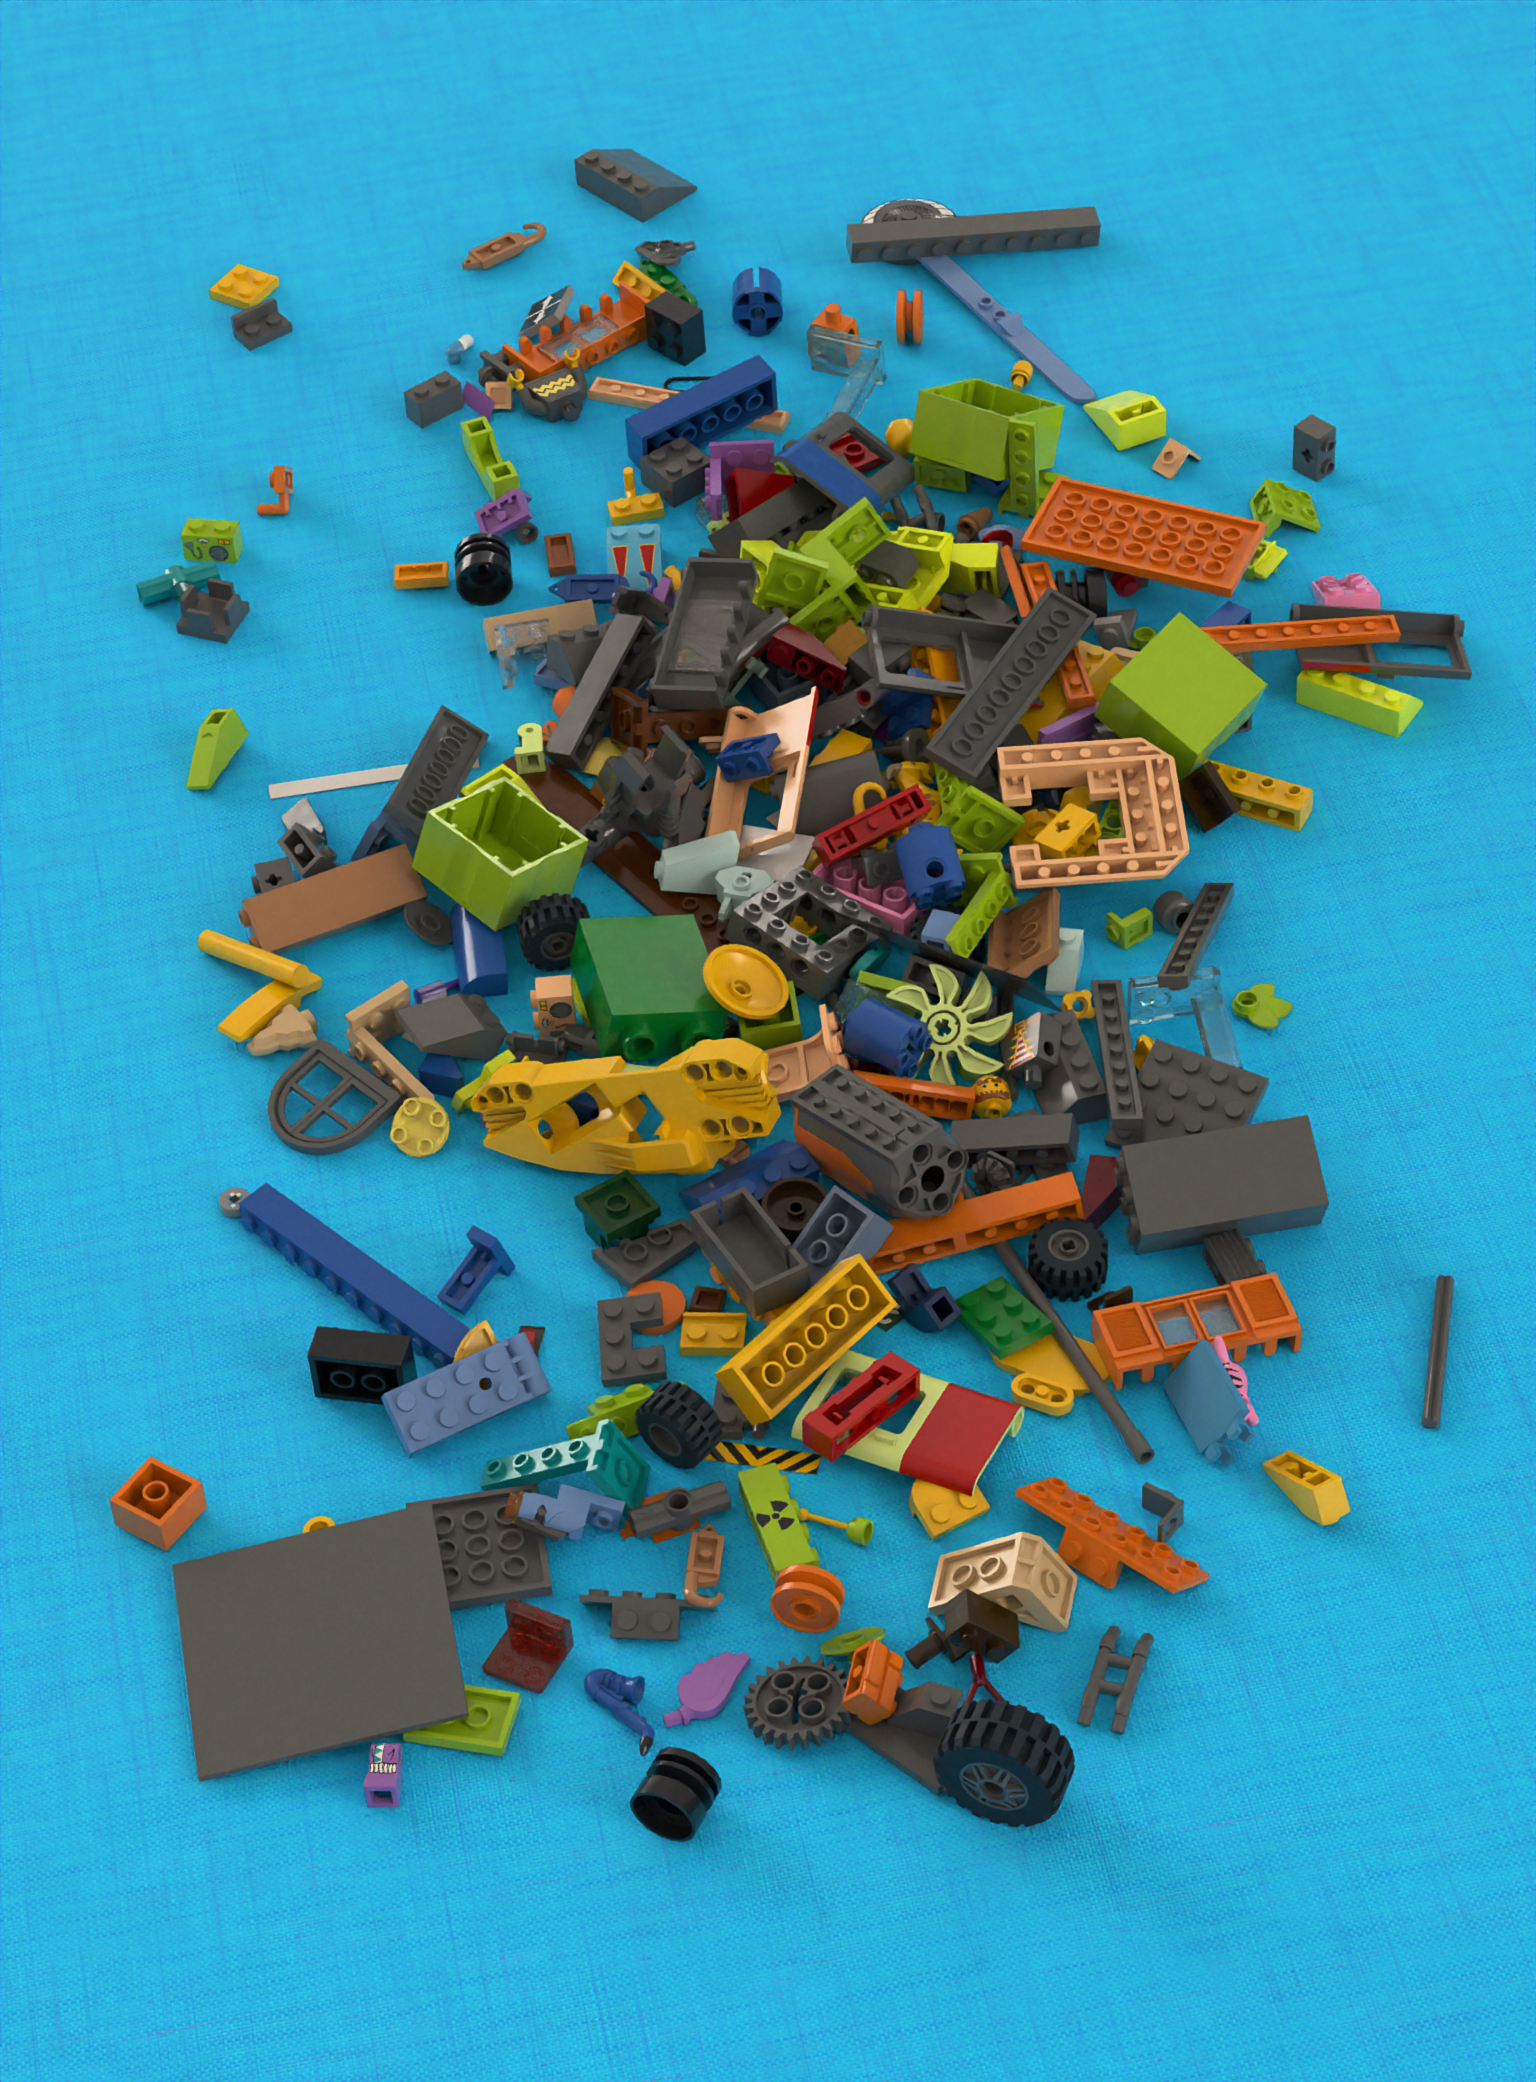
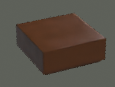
M696 1286L688 1312L722 1313L727 1300V1290Z

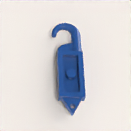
M640 571V576L646 577L650 582L649 587L644 591L653 594L654 588L658 586L657 579L648 571ZM566 574L563 580L553 584L548 589L549 592L564 599L565 603L592 599L593 604H611L613 593H620L616 591L618 585L630 587L628 580L620 574Z

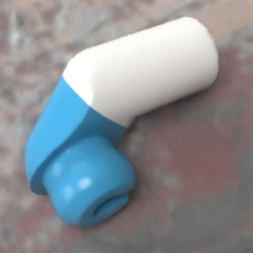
M463 335L446 349L445 355L448 356L447 360L449 363L461 361L460 353H463L474 343L471 335Z

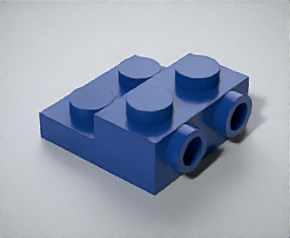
M911 668L907 671L909 676L935 679V677L924 673L923 670L918 668ZM890 690L889 694L881 699V714L890 717L887 724V742L895 741L898 737L904 736L905 732L911 728H922L925 731L930 729L933 695Z

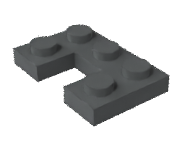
M655 1292L597 1301L601 1380L603 1387L667 1379L664 1345L633 1348L632 1330L664 1325L661 1293Z

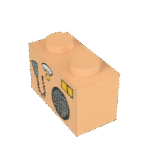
M571 975L535 978L536 990L530 991L531 1008H537L538 1010L533 1012L534 1030L540 1029L541 1036H559L562 1038V1033L567 1026L577 1024Z

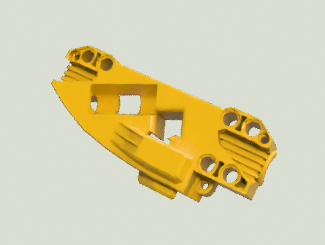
M738 1038L701 1040L694 1047L688 1048L654 1069L622 1072L627 1063L621 1056L552 1064L530 1061L529 1057L525 1056L521 1062L501 1065L479 1087L470 1100L473 1112H481L483 1114V1121H486L485 1127L489 1128L488 1134L483 1140L484 1147L523 1161L558 1170L598 1174H620L626 1170L630 1174L673 1173L683 1176L707 1173L708 1169L714 1168L719 1158L727 1155L736 1147L735 1142L737 1139L768 1136L781 1115L777 1100L778 1087L770 1085L768 1079V1054L761 1048ZM583 1092H587L597 1102L599 1116L579 1127L577 1115L565 1102ZM643 1092L664 1118L654 1135H659L660 1140L644 1141L635 1130L648 1111L647 1107L638 1097ZM543 1119L549 1124L551 1129L540 1135L538 1124Z

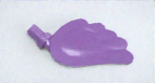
M724 1652L719 1657H712L705 1663L696 1664L691 1674L683 1675L680 1678L678 1693L681 1706L677 1708V1711L662 1715L665 1727L670 1728L679 1724L685 1726L690 1724V1719H709L718 1714L727 1703L738 1679L750 1664V1656L747 1653H740L734 1656L731 1652Z

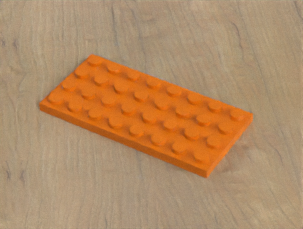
M1058 476L1021 539V550L1231 598L1266 533L1267 523Z

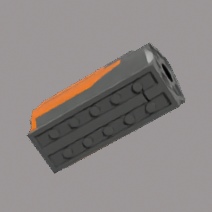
M835 1064L789 1097L795 1111L794 1133L796 1143L805 1147L819 1166L820 1172L891 1216L909 1217L914 1220L930 1219L934 1216H944L952 1209L954 1201L965 1181L969 1156L968 1152L960 1146L958 1141L944 1131L942 1124L839 1064Z

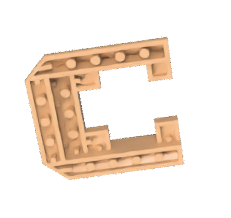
M1142 737L997 747L998 783L1002 804L1007 807L1032 805L1031 790L1087 786L1090 801L1117 799L1123 838L1097 840L1098 856L1041 860L1039 844L1009 846L1012 884L1016 889L1163 879L1189 854L1190 848L1174 757Z

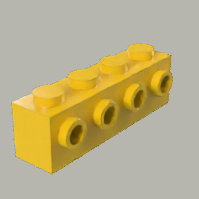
M1210 760L1241 807V810L1235 814L1300 832L1313 809V789Z

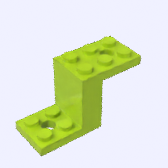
M863 497L799 548L803 555L829 563L823 581L828 586V589L789 619L792 625L813 634L819 641H826L833 635V631L838 625L847 622L849 619L857 625L861 622L864 609H868L870 604L879 605L859 575L851 567L892 534L866 497ZM861 529L857 535L853 536L855 531ZM827 618L824 624L818 626L822 620Z

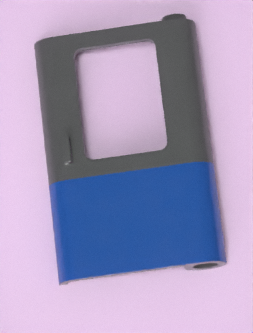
M844 412L832 414L770 460L773 464L778 461L785 463L835 502L837 507L833 511L832 522L839 517L840 512H846L863 497H866L873 508L878 511L915 481L914 467L910 462ZM846 433H849L866 446L870 452L875 453L888 463V465L871 478H868L833 452L829 446Z

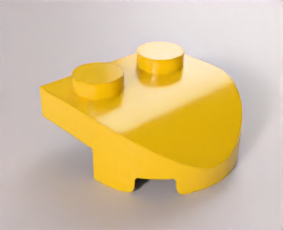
M916 1479L913 1483L908 1501L911 1515L919 1518L932 1541L987 1513L991 1508L977 1484L973 1496H969L920 1479Z

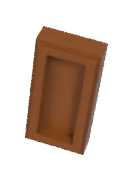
M571 533L544 536L550 577L577 574Z

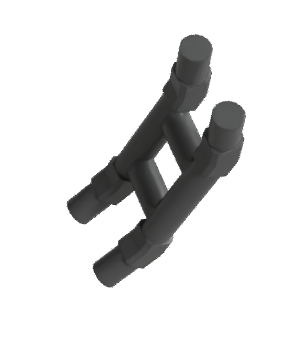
M922 484L916 485L913 488L922 512L921 514L909 519L900 497L890 500L900 527L918 528L926 523L928 530L939 531L932 503Z
M1110 1626L1101 1639L1088 1685L1083 1693L1077 1724L1090 1727L1099 1693L1118 1697L1111 1732L1123 1735L1137 1685L1150 1653V1648L1154 1642V1637L1150 1633L1142 1634L1134 1647L1132 1657L1119 1655L1113 1652L1121 1630L1117 1626ZM1108 1666L1128 1670L1124 1684L1104 1680Z

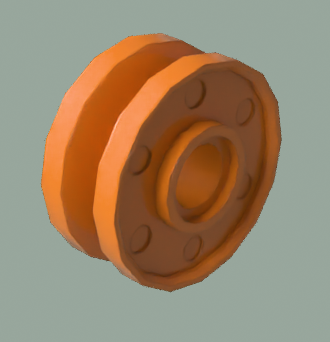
M898 290L896 306L897 343L905 344L907 333H912L914 344H921L924 322L922 290H915L912 301L907 300L905 290Z
M804 1564L789 1566L781 1570L776 1578L775 1591L770 1599V1609L776 1619L789 1628L806 1633L826 1632L834 1628L839 1621L841 1615L840 1608L845 1600V1587L836 1576L817 1566Z

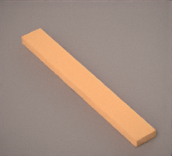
M596 377L587 391L588 399L641 409H648L680 393L678 391ZM783 410L774 411L767 416L761 417V419L754 420V422L744 428L782 434L791 419L790 412Z

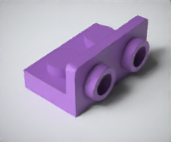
M518 487L517 489L507 491L499 499L484 504L481 509L474 512L481 533L494 534L499 537L532 519L533 516L528 505L532 501L531 496Z

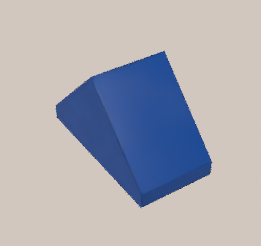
M427 1053L418 1070L420 1082L432 1094L453 1098L455 1093L465 1086L463 1075L451 1056Z

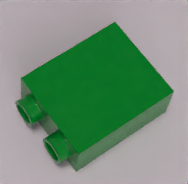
M693 914L582 918L578 920L570 966L602 1058L621 1056L623 1059L631 1061H643L648 1058L675 1057L688 1048L694 1047L701 1040L723 1039L729 1011L713 998L705 984L703 967L709 955Z

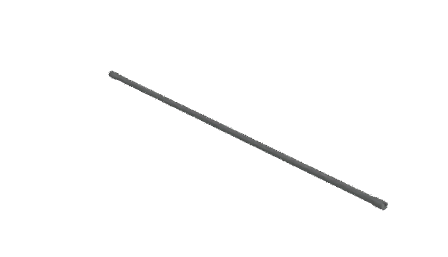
M834 989L825 995L823 999L832 1012L835 1013L838 1021L844 1025L850 1010ZM882 1069L885 1075L894 1076V1074L890 1073L889 1071ZM965 1179L961 1188L964 1200L977 1197ZM1005 1240L991 1244L1029 1301L1053 1322L1054 1332L1052 1335L1119 1431L1125 1445L1139 1464L1149 1462L1155 1454L1142 1433L1136 1429L1010 1243Z

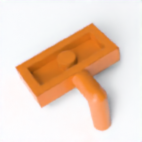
M274 466V472H270L269 481L270 487L274 488V493L279 495V504H258V515H285L289 512V494H293V468Z

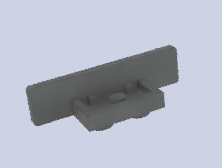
M590 1589L589 1595H580L579 1601L583 1605L612 1607L610 1637L616 1639L679 1642L681 1610L717 1612V1606L711 1608L696 1607L689 1604L687 1600L676 1599V1594L656 1593L655 1598H642V1592L622 1591L621 1597L609 1596V1591ZM697 1594L700 1597L709 1598L708 1595Z

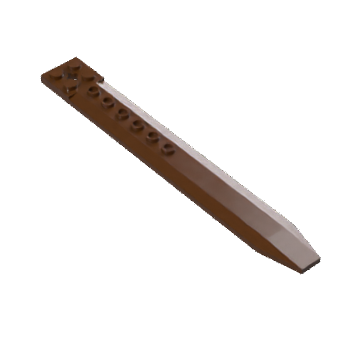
M515 755L502 762V764L518 774ZM547 760L546 771L519 775L546 810L560 817L577 831L600 812L601 807L604 806L589 793L590 789L575 776ZM630 831L624 839L591 861L653 916L693 914L708 955L720 946L733 944L724 938L730 918L727 923L719 922L718 912L721 903L711 894L661 890L658 879L654 878V866L656 861H660L662 852L641 833ZM794 985L796 997L804 993V991Z

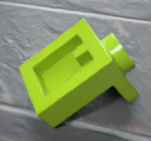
M1143 907L1121 919L1111 911L1106 914V934L1112 942H1116L1126 950L1153 935V914L1146 907Z

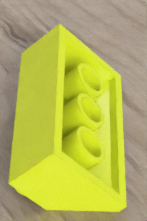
M1303 669L1297 676L1296 703L1395 738L1401 735L1423 706V700L1344 672Z

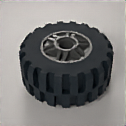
M982 1699L978 1703L976 1701L969 1702L952 1714L935 1751L933 1767L939 1785H943L944 1792L949 1797H954L956 1804L963 1809L966 1807L972 1811L973 1815L979 1818L981 1816L986 1817L992 1823H1007L1010 1827H1018L1024 1824L1025 1827H1029L1037 1823L1040 1824L1056 1814L1074 1773L1075 1758L1066 1736L1060 1735L1059 1728L1055 1724H1049L1045 1721V1717L1037 1712L1034 1714L1028 1711L1027 1707L1020 1704L1017 1706L1011 1705L1009 1701L999 1700L992 1702L991 1699Z

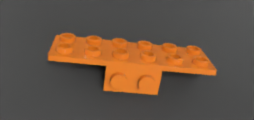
M1050 1477L1017 1488L1016 1497L1066 1527L1057 1550L1060 1558L1107 1589L1116 1587L1124 1564L1171 1593H1177L1206 1582L1209 1577L1207 1572L1200 1569V1565L1197 1562L1184 1559L1174 1553L1169 1545L1156 1542L1148 1537L1143 1529L1137 1526H1130L1122 1521L1117 1513L1096 1505L1091 1497L1075 1492L1067 1487L1065 1481L1059 1478Z

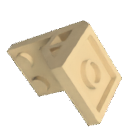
M1019 1532L940 1555L928 1609L935 1616L944 1614V1604L967 1588L1016 1613L1020 1622L1058 1633L1068 1629L1078 1576L1041 1536Z

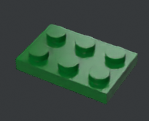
M1002 1276L954 1300L962 1312L956 1319L1000 1360L1054 1332L1053 1322Z

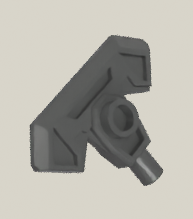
M662 240L659 242L645 241L640 243L635 248V251L657 265L676 266L681 261V256L686 255V252L694 251L696 246L693 240L684 243H673L672 240Z

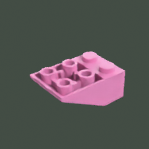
M1361 573L1347 574L1346 578L1335 579L1334 576H1322L1318 578L1319 581L1311 582L1316 605L1381 609L1379 591L1366 576L1362 577Z

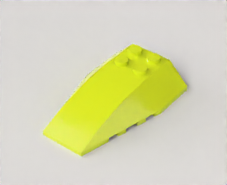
M908 526L898 527L897 531H890L892 534L885 540L909 548L920 563V566L905 588L883 586L877 580H865L861 576L859 577L880 606L915 611L920 607L926 609L949 577L954 540L953 534ZM861 529L855 531L853 536L857 535ZM822 530L805 531L795 545L802 547ZM852 565L851 567H852V568L854 569V571L856 572V571H857L856 566H855V565ZM823 582L820 591L824 592L828 589V586Z

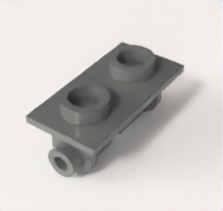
M513 1031L512 1034L507 1033L505 1043L509 1045L508 1049L516 1057L514 1062H521L525 1056H528L530 1061H539L543 1064L561 1063L566 1060L569 1051L567 1049V1041L562 1040L559 1036L539 1035L538 1040H534L533 1034L518 1033L517 1031Z

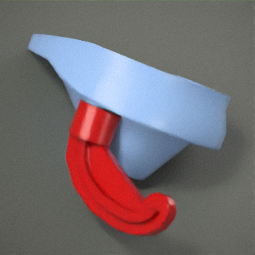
M993 525L992 527L980 530L978 540L982 543H998L999 549L1008 545L1012 551H1022L1021 539L1027 529L1014 528L1009 525Z

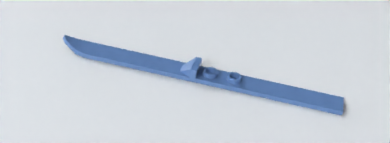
M942 255L917 259L1019 355L1031 363L1032 367L1068 400L1076 404H1088L1097 401V397L1090 386L1023 325L1022 315L1019 312L1015 314L1009 313L949 256Z

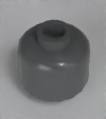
M1167 891L1156 900L1153 906V915L1155 920L1168 932L1179 934L1194 903L1181 892Z

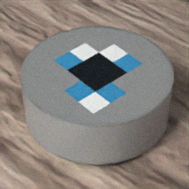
M231 1188L224 1191L219 1198L222 1213L231 1218L241 1217L239 1203L248 1197L249 1193L242 1188Z

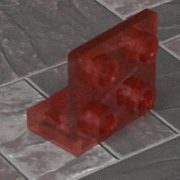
M510 1598L504 1607L508 1629L483 1664L482 1669L488 1675L534 1693L542 1694L574 1646L571 1621Z

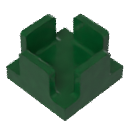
M628 1170L574 1197L575 1206L583 1214L586 1233L598 1247L602 1248L607 1246L606 1241L609 1243L618 1237L619 1241L628 1237L632 1241L647 1236L649 1231L648 1224L653 1223L655 1218L661 1216L660 1206Z

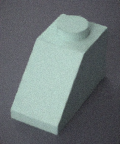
M1059 928V956L1047 967L1045 994L1064 996L1066 993L1076 991L1084 957V930Z

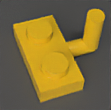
M624 468L623 478L627 498L607 502L612 525L617 526L665 517L664 506L659 492L637 496L633 468Z

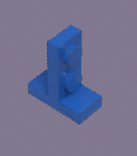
M474 1225L466 1234L473 1245L472 1249L437 1295L440 1302L463 1315L468 1312L497 1270L509 1276L516 1267L499 1240Z

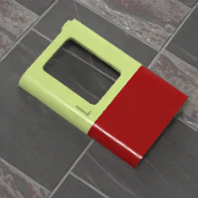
M847 1350L830 1366L796 1417L791 1437L802 1440V1420L809 1412L816 1410L824 1403L838 1381H843L845 1378L853 1379L858 1377L878 1359L851 1350ZM920 1373V1393L913 1399L922 1403L904 1431L900 1434H895L876 1427L843 1453L973 1496L978 1479L1005 1435L1015 1437L1018 1434L1023 1423L1025 1409L1022 1405ZM849 1430L843 1437L837 1439V1444L849 1436Z

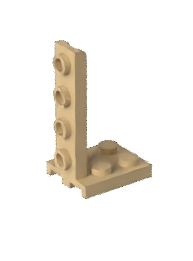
M401 980L345 1014V1019L349 1022L346 1038L350 1041V1048L347 1049V1053L354 1060H364L371 1067L374 1075L378 1079H383L404 1100L419 1097L435 1100L434 1095L382 1045L391 1037L405 1031L394 1016L397 1010L411 1007L410 987Z

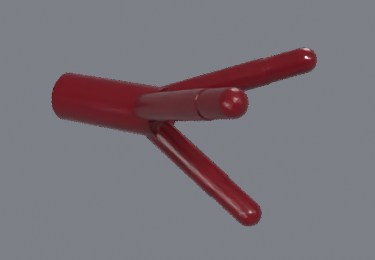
M972 1654L969 1657L973 1681L965 1698L964 1705L973 1701L978 1687L982 1686L985 1687L996 1702L1004 1700L986 1678L983 1657L979 1654Z

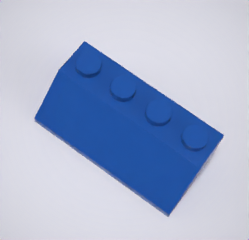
M783 1139L680 1191L679 1196L690 1211L715 1200L718 1204L719 1223L722 1225L720 1197L745 1186L761 1206L765 1191L773 1183L790 1177L809 1178L818 1183L820 1168L803 1145Z

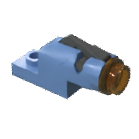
M561 1484L557 1499L551 1498L548 1495L528 1493L521 1490L519 1493L511 1491L504 1517L511 1519V1523H515L516 1526L531 1532H537L555 1541H559L564 1537L580 1541L585 1523L593 1524L602 1529L617 1531L625 1501Z

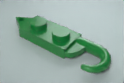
M640 259V271L673 295L696 307L698 306L696 297L664 265H657Z

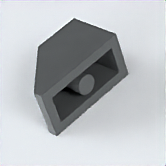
M931 1681L899 1693L896 1699V1710L887 1719V1724L941 1739L952 1714L964 1705L963 1691Z

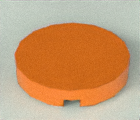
M651 1280L642 1282L630 1289L625 1297L660 1292L662 1297L664 1325L637 1329L638 1332L659 1335L675 1329V1325L679 1321H683V1312L687 1310L686 1300L683 1292L676 1285L667 1281Z

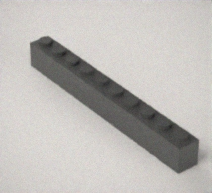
M1095 207L847 224L846 246L851 264L920 259L942 255L961 256L1099 245L1101 225Z

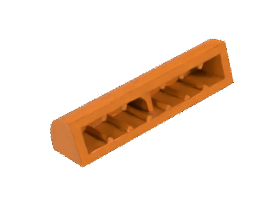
M859 1070L852 1071V1073L927 1116L952 1120L971 1119L975 1102V1088Z

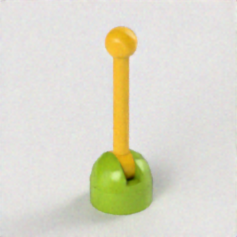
M806 1508L799 1509L800 1517H798V1520L805 1521L808 1519L846 1530L849 1540L856 1544L866 1546L872 1538L874 1530L872 1520L856 1517L847 1524L811 1514Z

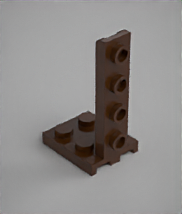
M612 687L611 743L624 751H627L629 747L638 748L643 751V757H647L648 743L661 741L664 732L660 727L666 724L682 740L699 739V737L723 736L727 712L730 708L742 706L753 711V707L750 705H732L712 710L684 709L648 712L647 700L624 687ZM736 714V716L739 717L740 719H747V718H748V717L745 716V715Z

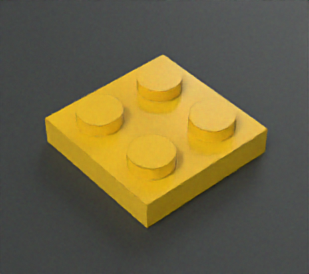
M237 264L209 289V295L211 299L246 310L261 303L280 285L279 278L266 272Z

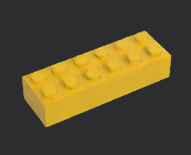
M859 1253L840 1261L714 1375L752 1426L769 1421L898 1304Z

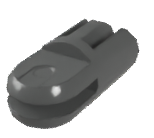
M572 1024L564 1029L562 1040L567 1041L568 1050L590 1059L602 1058L592 1028Z

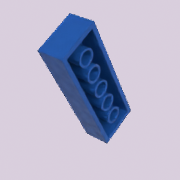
M757 355L625 419L628 457L640 469L639 458L681 436L700 449L708 445L709 442H714L751 424L756 419H761V417L777 411L775 371L760 355Z

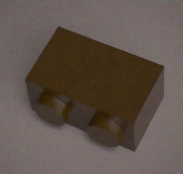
M967 1588L944 1604L947 1639L995 1663H999L1020 1647L1018 1615Z

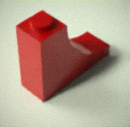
M735 468L725 480L730 523L795 484L794 476Z

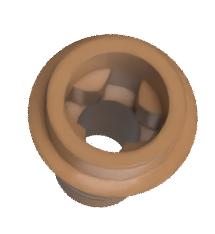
M982 507L979 510L962 515L957 523V532L964 533L969 539L978 538L979 531L984 529L993 518L991 510L987 507Z

